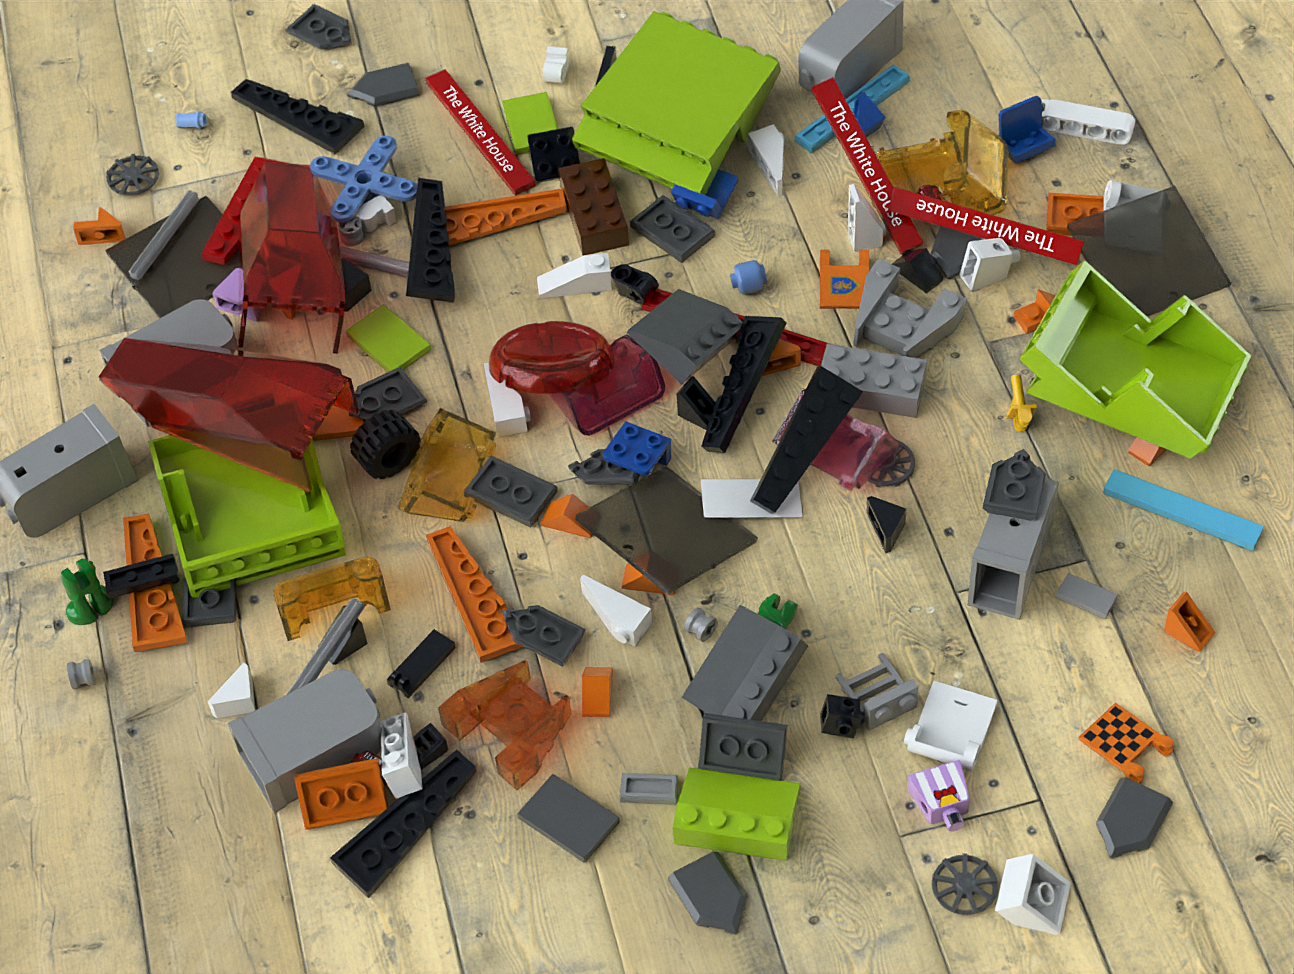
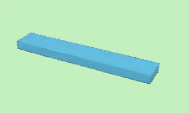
M893 64L845 100L853 112L855 100L860 92H864L877 106L910 82V76ZM823 115L795 135V142L812 154L836 135L826 116Z
M1115 469L1103 490V494L1251 551L1254 550L1264 526Z

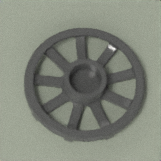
M131 154V156L120 160L116 159L115 163L107 170L106 179L108 186L114 192L126 196L138 195L154 186L159 177V169L151 157ZM136 160L142 161L138 166H135ZM131 161L130 167H127L124 164L126 162ZM147 163H149L152 166L149 168L142 169ZM120 166L124 171H115V169ZM155 172V177L151 178L143 174ZM112 176H121V177H119V178H117V179L111 181V177H112ZM143 180L150 183L143 189L139 185ZM125 181L121 191L115 188V185ZM128 186H136L137 191L126 192Z
M880 438L870 441L862 447L857 456V468L860 476L875 484L876 487L894 485L897 487L912 476L915 468V457L911 449L903 442L891 438ZM882 442L883 451L877 453L871 445ZM887 442L898 444V447L893 452L887 450ZM903 448L909 454L908 457L896 459V456ZM866 450L876 459L862 458V455ZM911 462L909 469L897 465ZM862 464L875 466L865 471ZM893 470L901 472L904 475L900 478H897ZM876 471H880L878 479H875L870 475ZM888 473L892 480L883 481L882 479L884 474Z
M963 853V855L942 860V863L933 874L932 890L937 901L947 910L960 915H972L982 912L993 903L998 891V879L987 861L970 856L968 853ZM962 861V873H959L952 863ZM968 862L979 865L972 873H968ZM946 867L954 875V878L939 874ZM983 869L990 876V878L976 879V876ZM937 882L950 883L952 886L938 892ZM992 884L991 895L977 886ZM954 892L957 897L951 907L942 898ZM975 893L987 900L979 908H977L973 898ZM962 898H968L972 910L958 909Z

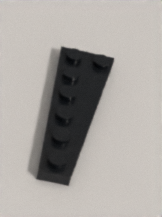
M245 79L231 91L232 99L333 154L342 149L365 127L362 119L342 112L336 114L328 111V108L319 105L317 107L309 104L308 100L291 98L288 93L274 90L271 87L249 79Z
M418 178L406 296L454 303L455 288L453 272L451 270V253H449L443 184L439 180Z
M745 316L736 341L739 345L737 352L731 356L729 364L732 366L729 376H724L722 385L725 387L723 394L716 400L714 412L711 415L701 445L707 452L725 453L787 324L781 317Z
M818 366L750 502L771 514L776 513L863 391L826 368Z
M456 749L421 779V790L400 797L330 857L331 863L367 898L372 896L477 772L475 765Z

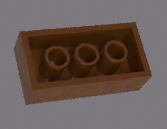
M605 158L558 168L561 189L563 188L565 203L582 256L629 246L628 226Z

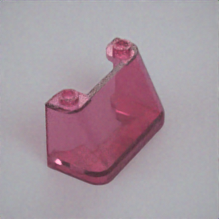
M628 334L616 339L610 345L609 356L611 363L572 383L569 382L568 377L562 372H553L541 378L549 396L575 429L583 435L589 436L659 400L665 392V382L658 362Z
M803 388L772 440L775 445L778 446L806 389ZM847 414L810 465L840 480L838 484L845 489L852 491L856 488L859 490L895 453L900 443L881 427L871 424L867 425Z

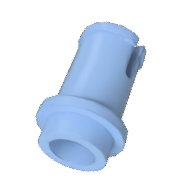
M201 111L189 114L177 113L176 125L178 128L197 127V129H202V127L207 125V117Z

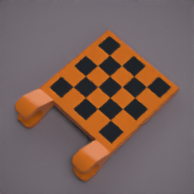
M1116 702L1079 736V741L1121 770L1128 779L1139 784L1144 780L1143 774L1145 770L1139 764L1133 763V761L1151 744L1165 757L1173 752L1172 746L1174 745L1173 739L1169 736L1159 734Z

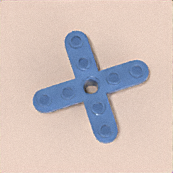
M381 136L377 138L359 165L326 156H320L311 161L310 169L314 176L345 185L330 210L334 221L339 223L350 221L361 205L379 195L404 202L412 201L416 198L417 184L415 182L383 173L397 149L396 140L393 137Z

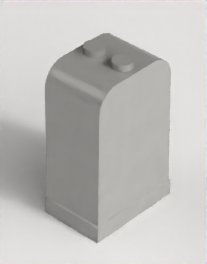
M847 0L803 43L798 56L800 86L812 92L811 88L833 77L845 99L864 86L894 56H897L903 50L904 0Z
M201 299L191 301L120 341L99 350L110 382L147 427L167 415L162 399L169 398L186 404L235 375L242 366V359L231 320L225 313L222 315L211 302Z
M92 404L80 414L0 461V507L5 506L7 508L5 512L12 524L17 523L26 536L35 538L48 533L138 480L119 435L96 405Z
M1045 478L1037 519L1030 521L989 514L980 541L972 557L968 606L1020 620L1024 603L1052 525L1059 486L1058 481Z
M343 669L332 671L248 715L238 717L228 723L239 755L274 813L298 798L294 780L295 774L366 761L368 759L363 757L366 752L377 755L381 751L382 727L379 719L381 716L375 705L377 700L370 688L365 690L353 672Z

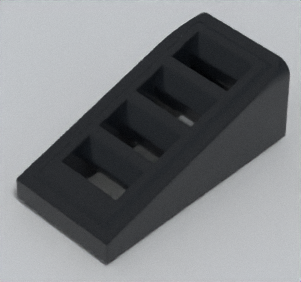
M429 723L413 737L421 770L449 751L446 739L432 723ZM430 740L434 742L433 745L429 743ZM423 746L426 752L422 753L419 748Z

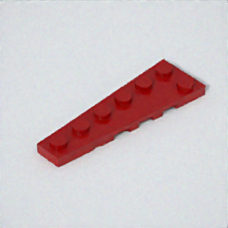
M255 156L201 253L202 259L226 265L241 246L243 240L253 231L252 226L257 220H261L265 216V210L268 206L276 202L280 191L285 190L299 172L298 165Z

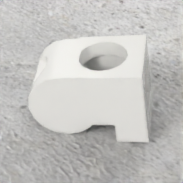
M548 46L546 51L547 58L543 67L544 82L563 83L569 67L568 48Z
M382 195L361 205L356 213L362 222L364 232H373L384 223L388 227L397 223L394 208Z

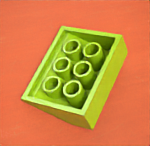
M689 767L678 800L672 827L674 844L787 861L800 783Z

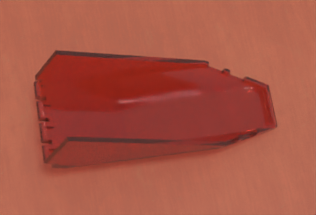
M264 162L240 212L238 347L243 348L248 307L266 308V303H271V309L291 310L292 305H296V311L317 312V306H320L321 312L332 313L333 353L338 354L344 320L345 286L337 222L332 219L331 206L318 177L311 173L310 165Z
M124 338L98 377L100 382L118 398L124 399L136 414L142 415L152 428L308 492L312 490V485L302 455L312 441L309 436H315L324 421L323 416L328 415L333 405L356 415L359 412L352 379L342 375L341 369L325 363L202 344Z

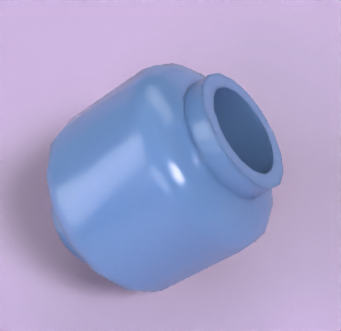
M756 260L736 264L734 274H730L733 289L738 288L742 295L762 291L764 284L767 283L764 265H759Z

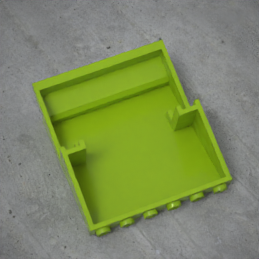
M653 11L582 103L581 109L584 116L572 141L577 149L601 159L605 158L610 163L671 189L676 184L706 195L735 135L739 136L740 142H746L748 133L751 132L781 72L780 64L772 55H761L750 46H739L732 39L717 37L708 29L700 30L688 21L682 20L680 22L675 20L672 15L666 12L658 13Z
M1084 260L1066 277L1019 360L1036 374L1026 393L1191 459L1198 453L1204 454L1212 446V437L1219 431L1220 426L1218 425L1227 414L1226 408L1234 400L1233 393L1242 383L1240 379L1249 368L1247 364L1251 355L1186 295L1178 299L1153 320H1150Z
M297 401L148 441L192 599L199 597L200 593L206 589L221 591L230 588V580L236 578V585L239 586L346 555L344 550L346 546L341 526L323 483L313 439Z

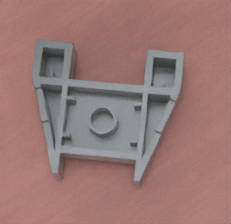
M878 258L866 275L855 325L853 346L857 347L862 338H865L902 356L918 358L926 350L934 348L942 338H947L953 334L964 317L967 298L944 288L930 310L893 294L898 287L900 268Z

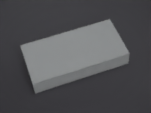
M1070 573L1067 574L1056 593L1057 599L1103 619L1107 618L1118 594Z
M622 773L621 803L677 804L678 775Z

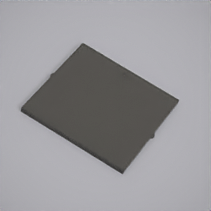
M1176 186L1068 223L1067 225L1073 238L1084 241L1081 253L1086 262L1146 316L1166 310L1184 295L1190 300H1194L1231 285V281L1207 242L1205 234L1200 230Z
M207 196L199 199L140 280L131 278L129 270L169 216L105 250L108 257L132 284V288L141 295L159 319L191 301L200 299L210 300L213 298L212 292L236 268L250 272L257 264L267 268L266 263L245 239L226 265L202 259L201 253L223 215Z
M667 466L639 480L637 484L621 489L614 495L578 513L575 518L576 521L667 595L710 569L716 568L717 565L755 544L758 539L757 536L732 517H704L702 493Z

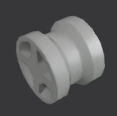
M354 216L348 222L338 223L341 241L345 245L355 246L364 240L362 222L358 217Z
M696 608L687 617L684 630L688 633L696 634L697 639L704 642L714 633L718 620L713 616H706L705 611L701 608Z
M89 658L84 659L82 663H67L68 677L72 689H77L83 684L95 685L94 670Z

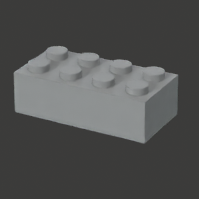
M833 344L826 345L821 366L863 391L853 405V408L917 418L926 381L927 360Z

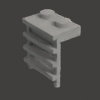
M884 653L878 654L882 664L845 681L841 673L836 675V680L841 685L843 693H846L850 698L860 699V702L887 688L898 685L864 702V706L860 703L861 711L865 713L864 721L869 731L917 707V684L913 679L904 683ZM887 672L891 675L856 693L852 691V689Z

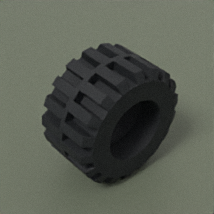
M384 410L365 420L356 430L357 432L353 435L352 442L350 443L351 455L364 470L375 479H385L401 472L411 463L412 459L417 455L416 452L420 449L419 443L421 438L419 433L400 412Z

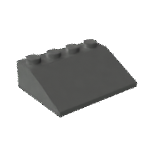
M678 289L626 333L682 385L731 343L740 332L743 322L727 307Z
M739 605L681 698L708 714L762 721L807 650L808 645L801 638L781 626Z

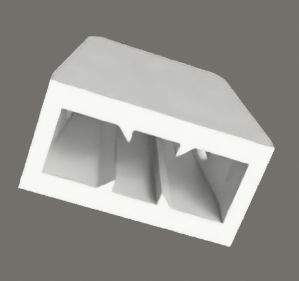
M1001 238L971 241L968 243L960 277L971 292L1004 280L1008 275L1010 265L1020 261V252L1017 248L1010 249Z

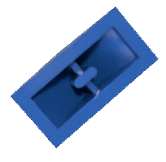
M859 93L854 102L853 114L865 136L868 137L881 127L886 117L866 93Z

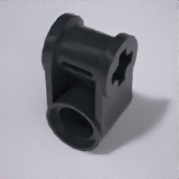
M627 264L618 265L611 271V277L619 295L631 299L638 304H643L648 294L659 287V283L651 274Z

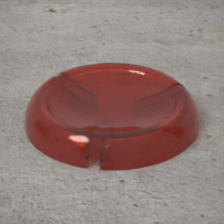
M546 321L545 323L527 324L503 335L492 347L488 368L491 376L498 383H502L506 379V387L517 391L536 394L565 393L589 387L608 376L609 369L614 367V354L608 340L593 328L574 322Z

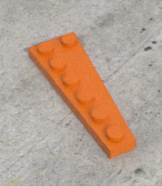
M563 188L445 206L449 246L566 213Z
M149 513L123 518L126 565L161 557L162 554ZM170 583L129 594L132 645L135 652L188 643Z
M449 526L427 534V542L480 663L522 648L523 646L514 642L502 611L508 609L505 602L495 592L491 582L483 575L479 565L469 555L468 550L452 527Z

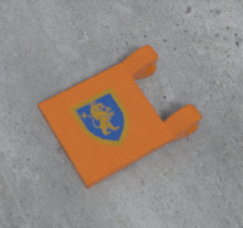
M868 249L859 250V265L830 266V250H820V309H859L866 275L869 272Z

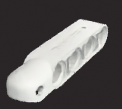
M1041 99L1042 127L1047 131L1122 145L1130 142L1135 126V118L1128 113L1060 100Z

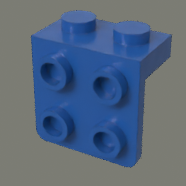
M1033 96L999 112L1000 150L1015 164L1056 146L1055 138L1042 127V101L1039 96Z
M718 169L706 195L676 184L672 188L671 194L678 206L685 209L690 208L703 216H710L719 220L738 183V178L736 175Z
M625 421L604 450L603 459L641 475H648L656 463L667 466L670 462L671 438Z

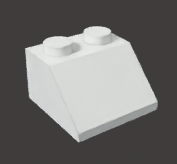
M1034 854L1007 859L995 911L1016 926L1054 935L1060 934L1071 882Z

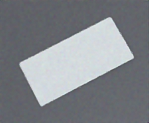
M701 479L704 517H803L799 483L797 482L776 513L771 514L750 502L760 479Z

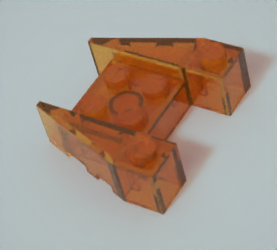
M526 660L458 690L438 707L441 725L458 740L461 741L481 724L507 746L495 757L498 775L517 791L538 773L545 755L552 749L555 738L559 731L563 730L572 714L568 695H565L554 706H551L526 685L531 680Z

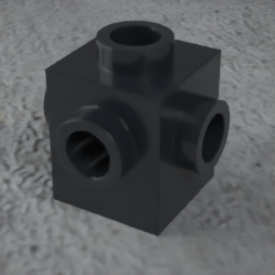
M827 694L820 712L821 733L854 738L857 729L862 728L865 713L861 711L860 699Z

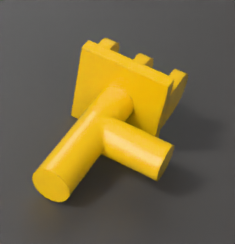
M1021 375L1011 376L1014 398L1006 414V419H1013L1015 430L1017 432H1024L1032 419L1037 404H1025Z

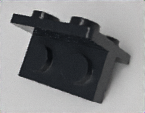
M572 126L527 135L529 158L532 162L536 181L558 178V168L580 163L578 149L572 141L575 134Z

